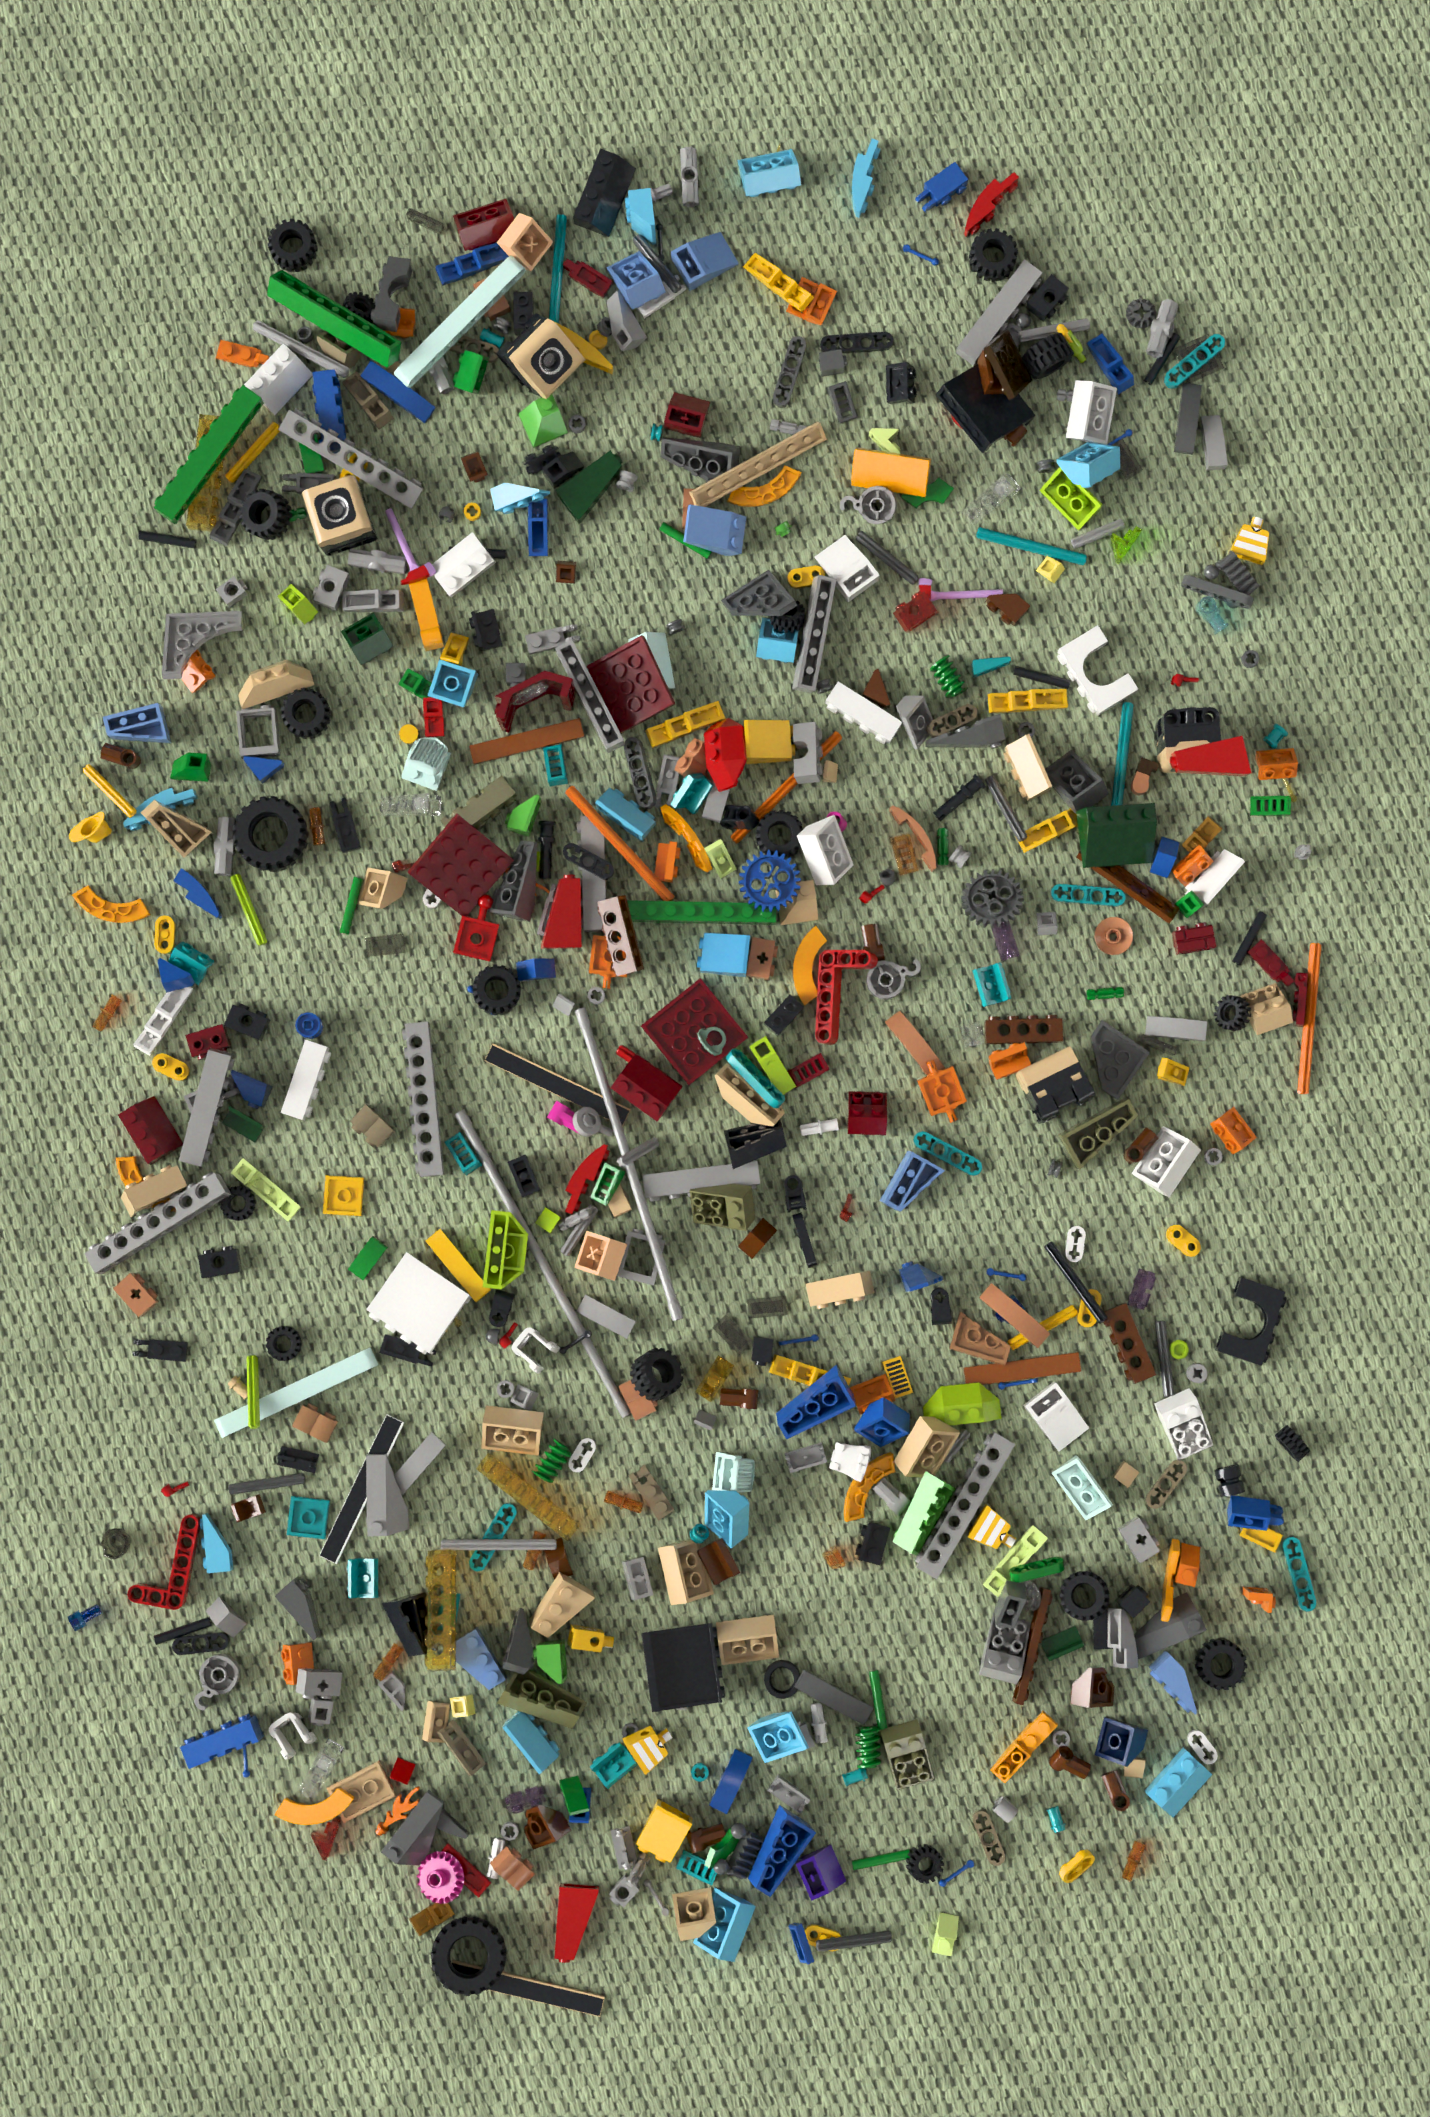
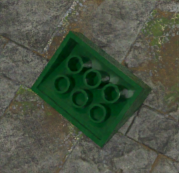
M1155 803L1086 807L1076 811L1083 868L1153 863L1157 828Z

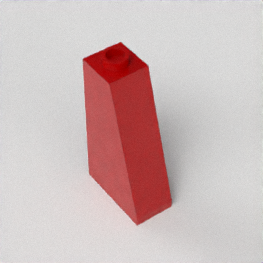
M1243 735L1174 751L1171 754L1172 757H1170L1172 769L1175 768L1176 773L1248 776L1251 774Z
M564 875V878L558 881L541 949L582 947L580 878H575V875Z
M560 1883L554 1959H559V1962L569 1963L570 1960L575 1959L599 1893V1886Z

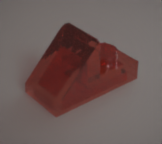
M333 1818L332 1822L328 1821L324 1831L327 1836L314 1831L311 1833V1837L322 1860L326 1861L329 1857L341 1823L340 1819Z

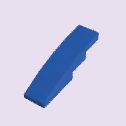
M498 243L476 248L472 253L455 257L454 261L437 265L435 269L443 286L499 265L509 256Z
M373 361L369 362L360 375L363 380L377 388L380 393L393 400L395 404L426 423L435 410V406L411 388H407L399 379Z

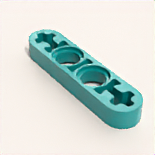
M1220 334L1210 336L1166 373L1164 377L1165 385L1168 388L1174 389L1186 381L1222 351L1225 346L1224 337ZM1213 340L1215 342L1220 341L1219 347L1216 345L1211 349V351L1209 350V347H1211L1213 344ZM1204 351L1207 354V358L1205 360L1198 359L1197 352ZM1190 363L1193 369L1190 372H1186L1183 370L1182 365ZM1179 371L1180 375L1177 377L1176 383L1175 381L1170 382V376L1174 377Z
M1057 884L1051 889V897L1057 902L1118 907L1126 899L1125 893L1115 888ZM1061 888L1062 892H1068V888H1071L1070 899H1067L1068 895H1062L1061 898H1058L1054 891ZM1077 889L1084 893V897L1081 900H1077L1073 896V892ZM1106 891L1109 892L1108 896H1114L1115 893H1118L1122 900L1115 903V899H1108V902H1105L1107 897ZM1093 892H1101L1103 895L1102 900L1098 902L1093 900Z
M733 1048L726 1056L728 1063L771 1107L779 1108L785 1101L784 1095L743 1052Z
M924 1131L918 1132L914 1136L913 1140L916 1147L968 1175L975 1176L982 1171V1163L978 1159ZM925 1135V1140L931 1142V1139L935 1140L930 1150L926 1149L929 1145L925 1143L919 1145L918 1136L922 1137ZM936 1144L944 1146L945 1151L943 1154L938 1155L934 1152ZM953 1153H959L962 1156L960 1163L955 1164L951 1161ZM965 1157L969 1158L968 1163H977L978 1171L970 1172V1167L967 1165L964 1168L961 1167Z
M506 1503L501 1506L482 1539H503L517 1514V1509L513 1504ZM511 1507L513 1516L509 1515L505 1521H509L508 1525H506L504 1521L497 1518L498 1516L503 1518L505 1514L503 1509ZM500 1523L503 1525L504 1530L501 1534L493 1532L494 1524ZM475 1550L469 1561L470 1568L476 1572L482 1571L487 1566L495 1550H480L483 1554L489 1555L487 1559L484 1556L481 1560L483 1566H478L477 1568L474 1566L475 1562L473 1559H478L481 1554L477 1553L478 1550Z
M1290 1536L1283 1540V1551L1297 1603L1302 1610L1309 1612L1316 1607V1597L1301 1543L1297 1538ZM1290 1540L1297 1543V1546H1294L1295 1553L1299 1552L1300 1556L1294 1555L1289 1558V1554H1293L1292 1550L1287 1548ZM1294 1559H1300L1302 1562V1566L1298 1570L1292 1568L1291 1564ZM1300 1578H1305L1307 1581V1585L1303 1589L1297 1587V1580ZM1310 1590V1594L1306 1593L1309 1600H1312V1603L1307 1608L1306 1605H1302L1305 1598L1303 1594L1299 1595V1592L1303 1593Z

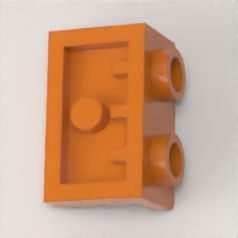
M1294 748L1256 751L1255 758L1259 768V780L1293 778L1297 776L1298 760Z
M1232 1107L1210 1123L1215 1134L1220 1137L1226 1149L1232 1154L1242 1150L1257 1138L1235 1107Z
M886 1374L850 1387L859 1414H863L869 1404L883 1397L890 1402L895 1401L894 1393Z
M1243 1587V1595L1247 1600H1250L1253 1604H1261V1608L1267 1613H1272V1608H1275L1276 1598L1273 1596V1593L1267 1588Z

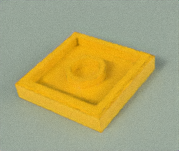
M326 1175L323 1214L362 1216L364 1178Z

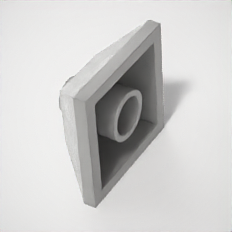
M904 696L896 706L897 712L914 749H918L929 736L926 727L933 719L924 696Z

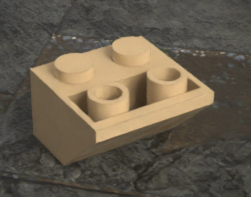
M1276 983L1240 996L1250 1004L1247 1006L1251 1007V1011H1248L1251 1017H1248L1257 1035L1293 1023L1291 1006Z

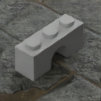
M816 722L793 724V742L796 748L808 749L805 757L794 759V778L798 784L820 782V775H823V766L820 763L823 751L822 746H819V740H822V730L818 728Z

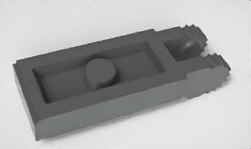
M312 473L284 474L282 480L296 481V486H282V492L302 494L306 489L335 480L336 476L334 474Z

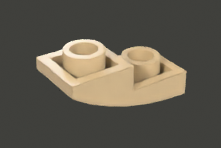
M609 1178L606 1179V1181H608V1182H610V1183L612 1182L611 1179H609ZM621 1183L608 1204L615 1218L632 1210ZM603 1185L602 1187L606 1190L609 1189V1187H607L606 1185Z

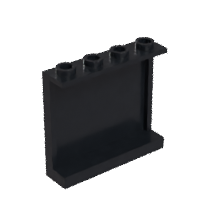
M978 364L943 384L936 393L942 404L982 453L986 452L992 444L1024 424L1027 426L1036 416L1020 394L1010 400L1003 393L984 394Z
M712 1623L641 1633L652 1712L722 1702V1698H725L724 1686H720L719 1678H723L722 1668L717 1666L716 1659L720 1658L719 1647H715L714 1639L717 1638L716 1626L712 1627Z

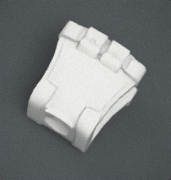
M526 1328L513 1343L512 1350L516 1355L524 1358L534 1372L540 1374L544 1368L521 1349L532 1336L554 1353H557L560 1347L552 1341L548 1342L537 1330Z
M836 1442L829 1468L842 1472L861 1482L870 1461L871 1447Z
M295 1712L285 1714L269 1727L270 1735L278 1741L282 1748L280 1753L286 1760L296 1755V1752L280 1730L290 1721L293 1722L306 1744H312L317 1740L315 1734L309 1732L301 1721L302 1716Z

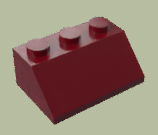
M506 198L453 215L465 251H472L485 244H494L514 221L513 213Z
M638 1053L633 1056L611 1086L612 1090L655 1121H658L664 1115L683 1088L682 1085Z
M155 1096L134 1104L118 1114L147 1164L152 1165L183 1146L181 1138Z

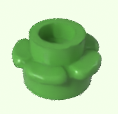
M785 521L774 528L776 535L780 534L783 537L790 533L791 530L789 528L792 525Z

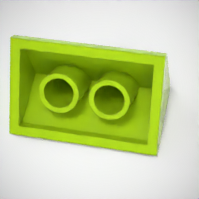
M1060 467L1039 490L1078 531L1100 511L1103 505L1087 488L1073 484Z

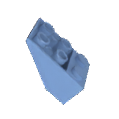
M721 232L688 242L671 251V260L689 291L739 265Z
M1164 1651L1149 1666L1152 1670L1150 1675L1160 1684L1163 1682L1166 1684L1163 1688L1174 1699L1176 1697L1179 1698L1177 1703L1187 1713L1191 1711L1197 1714L1184 1668L1168 1652Z

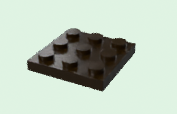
M1008 329L1001 332L984 347L985 357L990 361L993 373L999 379L1002 392L1007 396L1008 400L1016 397L1033 381Z

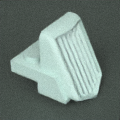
M423 737L418 739V741L415 740L409 751L401 778L437 791L451 755L448 752L447 746L437 737Z
M716 1452L712 1490L737 1491L738 1493L750 1492L755 1477V1461L749 1458H742L739 1455Z

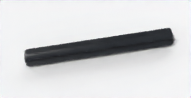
M1052 1241L1046 1244L1044 1248L1098 1323L1101 1324L1106 1321L1107 1316Z

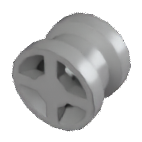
M621 470L619 473L620 479L616 482V487L633 492V485L637 481L638 476Z
M959 844L948 860L957 863V866L961 869L972 853L965 851L963 846Z
M1192 1364L1187 1368L1186 1376L1191 1382L1201 1383L1207 1378V1370L1201 1364Z

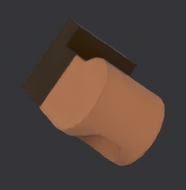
M1141 757L1131 783L1133 794L1140 796L1148 790L1151 772H1157L1160 763Z

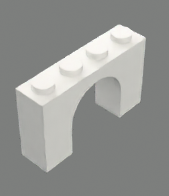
M1098 625L1059 648L1057 652L1060 664L1066 665L1069 670L1067 671L1071 681H1076L1079 686L1077 688L1079 694L1087 698L1089 710L1092 713H1096L1097 716L1138 691V687L1129 673L1105 686L1093 684L1085 676L1083 671L1085 658L1105 646L1108 642Z

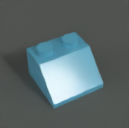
M762 618L756 657L765 660L773 659L785 663H794L799 630L794 629L793 633L788 630V633H784V630L779 632L778 628L776 630L773 628L769 618Z
M439 659L428 696L464 708L473 692L478 673Z

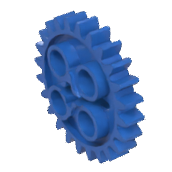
M770 850L767 851V855L760 851V857L758 858L753 854L754 861L746 860L749 866H742L745 873H739V876L744 878V880H740L739 884L744 885V887L740 888V892H746L743 899L750 898L748 905L755 903V909L762 906V912L769 908L770 913H772L773 907H776L779 912L780 905L787 908V901L793 903L791 896H798L794 890H800V886L796 885V883L801 882V878H796L795 876L799 875L800 871H794L797 865L796 863L790 865L791 858L785 860V853L779 857L777 850L774 852V855H771ZM762 865H770L771 870L768 873L762 872L760 870ZM778 866L779 869L773 877L774 884L770 883L765 895L761 896L767 884L765 879L769 880L775 867ZM780 873L788 875V879L785 882L778 880L777 877ZM754 881L762 883V887L759 890L751 887ZM771 890L779 892V896L775 899L770 898L768 894Z

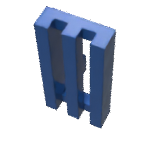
M795 1922L789 1924L788 1927L800 1962L805 1964L813 1963L814 1959L802 1923Z

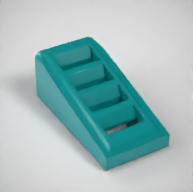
M1011 657L974 659L971 663L973 678L1007 666L1011 662Z
M562 744L543 747L549 786L568 784ZM548 751H553L550 753L559 752V755L548 757ZM560 759V762L558 763H549V761ZM561 767V769H562V770H557V771H552V772H551V769H552V768Z
M458 1132L444 1142L466 1176L482 1166V1163L461 1132ZM461 1139L462 1143L455 1148L451 1146L452 1142L456 1143ZM462 1147H466V1149L460 1152L459 1154L456 1153V1151H458ZM468 1153L470 1154L469 1157L461 1161L460 1158H462ZM471 1160H474L472 1163L465 1167V1164H467Z
M683 1850L676 1869L709 1885H713L717 1875L712 1868L709 1877H706L705 1875L708 1870L706 1866H704L702 1873L699 1874L700 1866L705 1864L706 1859ZM687 1856H688V1857H690L691 1859H690V1861H689V1863H688L687 1868H685V1867H683V1865H684V1863H685V1861H686V1858H687ZM694 1860L698 1861L694 1871L690 1869Z

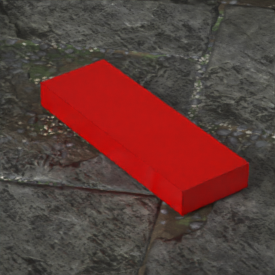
M447 1843L441 1851L450 1853L459 1861L464 1872V1885L479 1898L492 1882Z

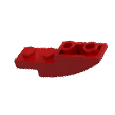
M1015 172L1001 183L994 179L982 191L968 216L964 232L966 237L970 233L972 235L977 233L984 221L986 223L991 221L995 216L996 205L1004 199L1003 195L1007 192L1012 193L1018 187L1019 176Z
M604 1144L592 1152L574 1172L565 1189L566 1192L572 1194L565 1212L573 1215L574 1211H579L582 1203L579 1201L581 1193L585 1195L589 1186L586 1181L588 1179L594 1182L595 1179L599 1178L602 1170L600 1168L602 1161H607L610 1151L607 1150L608 1145Z

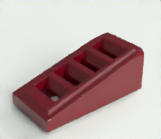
M819 1053L787 1072L796 1085L795 1088H798L830 1069L822 1054ZM815 1060H818L822 1067V1070L819 1071L817 1065L814 1062ZM810 1063H811V1065H812L814 1071L816 1072V1073H814V1074L811 1073V1071H810V1069H809V1067H808V1064H810ZM803 1067L809 1076L807 1078H805L803 1072L801 1071V1068ZM795 1071L798 1072L802 1081H798L794 1074Z

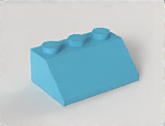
M792 149L737 160L746 197H756L766 192L775 193L781 189H794L801 185L799 165Z
M651 188L628 190V197L625 198L627 223H631L632 229L652 245L656 244Z
M1087 442L1058 458L1057 464L1073 484L1081 485L1083 488H1090L1093 484L1102 481L1107 476L1113 475L1114 472L1120 469V447Z
M609 788L595 802L596 808L643 842L656 825L655 817L647 811L643 813L639 810L640 806L633 800L628 802L624 799V794L618 789L612 790Z
M708 1490L705 1492V1525L719 1538H723L724 1542L731 1549L748 1536L750 1504L748 1499L737 1491Z
M518 1711L504 1723L502 1728L538 1774H540L559 1757L560 1753L558 1750L560 1748L554 1740L549 1741L546 1737L548 1733L542 1725L538 1726L534 1722L535 1716Z
M1183 1747L1144 1791L1174 1818L1212 1774Z
M714 1887L712 1898L716 1924L700 1938H695L693 1943L719 1960L735 1962L756 1906L743 1898Z

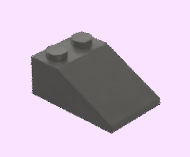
M1070 750L1045 768L1052 787L1074 813L1083 808L1092 807L1109 794L1103 779L1073 750Z
M296 1577L275 1597L306 1633L315 1640L321 1634L311 1592L308 1589L310 1586L305 1579Z

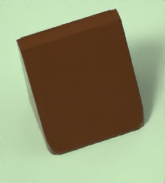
M558 560L556 582L575 584L576 562Z

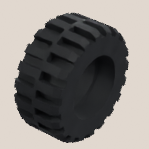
M266 796L260 797L258 801L255 799L250 801V805L244 806L241 809L242 813L240 815L237 814L235 818L237 821L236 825H233V842L236 844L237 851L253 867L263 871L269 870L270 872H276L277 869L282 871L287 869L286 866L288 865L293 866L298 857H302V851L304 848H307L308 844L306 840L309 838V832L306 828L307 824L302 814L287 800L278 799L274 796L266 798ZM277 817L287 825V840L277 850L264 851L255 844L253 831L262 819Z
M463 1916L462 1918L452 1920L442 1928L432 1946L431 1966L436 1974L435 1977L447 1990L450 1989L453 1993L464 1994V1996L478 1995L490 1989L499 1980L506 1964L507 1950L504 1938L499 1933L498 1928L486 1919L484 1920L477 1916ZM467 1936L481 1940L488 1954L487 1962L483 1969L472 1975L458 1972L453 1967L450 1958L451 1949L455 1942Z

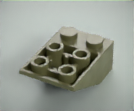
M727 1184L690 1189L694 1223L747 1231L755 1220L752 1186Z
M917 1719L880 1730L897 1790L934 1780Z

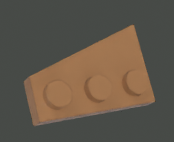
M960 1312L949 1349L1005 1366L1011 1346Z

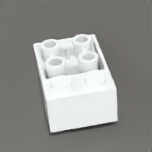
M846 535L814 557L829 577L837 579L835 586L847 602L879 580L880 575Z
M1052 1382L1023 1405L1058 1452L1089 1429L1056 1382Z
M1190 1388L1154 1403L1178 1460L1213 1446L1198 1400Z

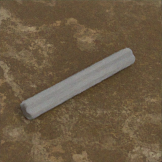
M1087 318L1059 323L1063 324L1068 330H1071L1072 333L1090 329V322ZM1059 324L1021 330L1018 332V339L1020 342L1045 338L1058 333L1056 327Z

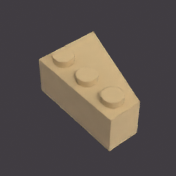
M153 800L141 812L183 858L212 832L206 826L156 800Z
M171 1165L164 1167L160 1170V1174L154 1176L152 1173L144 1177L143 1182L139 1184L133 1182L125 1187L126 1190H124L121 1199L131 1218L136 1216L137 1212L145 1208L149 1209L153 1207V1204L164 1201L186 1189L187 1184L177 1165L171 1167Z
M870 1270L806 1284L810 1307L817 1306V1309L828 1307V1303L835 1302V1305L847 1303L846 1299L853 1298V1302L864 1300L865 1295L874 1293Z
M559 1572L529 1619L531 1629L549 1638L595 1599L593 1591Z

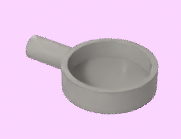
M590 1107L581 1108L573 1116L574 1128L582 1136L590 1137L599 1131L610 1137L613 1133L612 1129L601 1124L599 1114Z

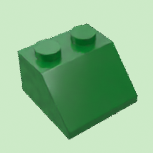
M468 350L461 353L458 362L461 364L459 372L456 371L453 378L454 387L479 394L490 357Z

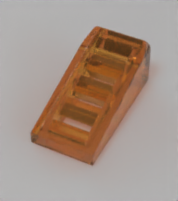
M905 833L890 837L899 875L918 871L910 834ZM906 840V844L897 846L896 842ZM908 847V851L902 853L898 852V850ZM910 855V859L900 860V857ZM912 862L913 868L907 867L902 869V865Z
M835 1546L822 1553L831 1569L846 1566L844 1559Z

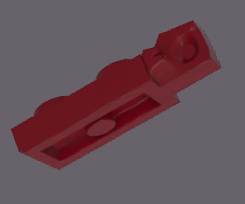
M566 258L563 263V268L570 272L568 274L569 277L602 299H604L613 285L611 279L582 261L574 263Z
M1262 939L1248 951L1251 958L1272 980H1275L1277 983L1281 980L1286 986H1290L1294 982L1288 974L1290 972L1288 966Z
M1296 973L1294 979L1298 991H1294L1293 1002L1297 1003V1010H1293L1292 1018L1297 1027L1304 1025L1308 973Z

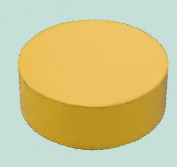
M598 330L593 331L589 335V343L597 350H601L607 345V337L601 335Z
M407 724L400 729L399 736L404 743L412 744L418 739L419 733L415 726Z

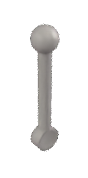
M646 1879L644 1881V1885L649 1888L652 1895L656 1899L657 1903L662 1909V1915L667 1916L669 1914V1909L664 1907L660 1898L651 1886L652 1882L649 1879Z

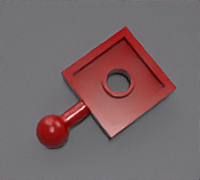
M485 894L478 899L480 910L477 919L462 916L453 953L491 962L500 925L485 921L487 909H490L493 905L492 897ZM474 934L481 935L482 940L479 944L471 942V937Z

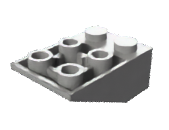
M993 1613L979 1675L1017 1685L1022 1675L1031 1622L1018 1619L1015 1628L1011 1629L995 1625V1613Z

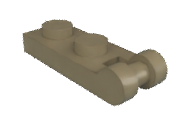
M645 1465L641 1466L640 1470L636 1473L632 1472L628 1475L658 1521L675 1510ZM645 1476L648 1481L641 1484L639 1479Z
M454 1720L450 1721L445 1729L442 1728L437 1732L469 1776H472L486 1764ZM452 1732L456 1734L453 1740L449 1736Z

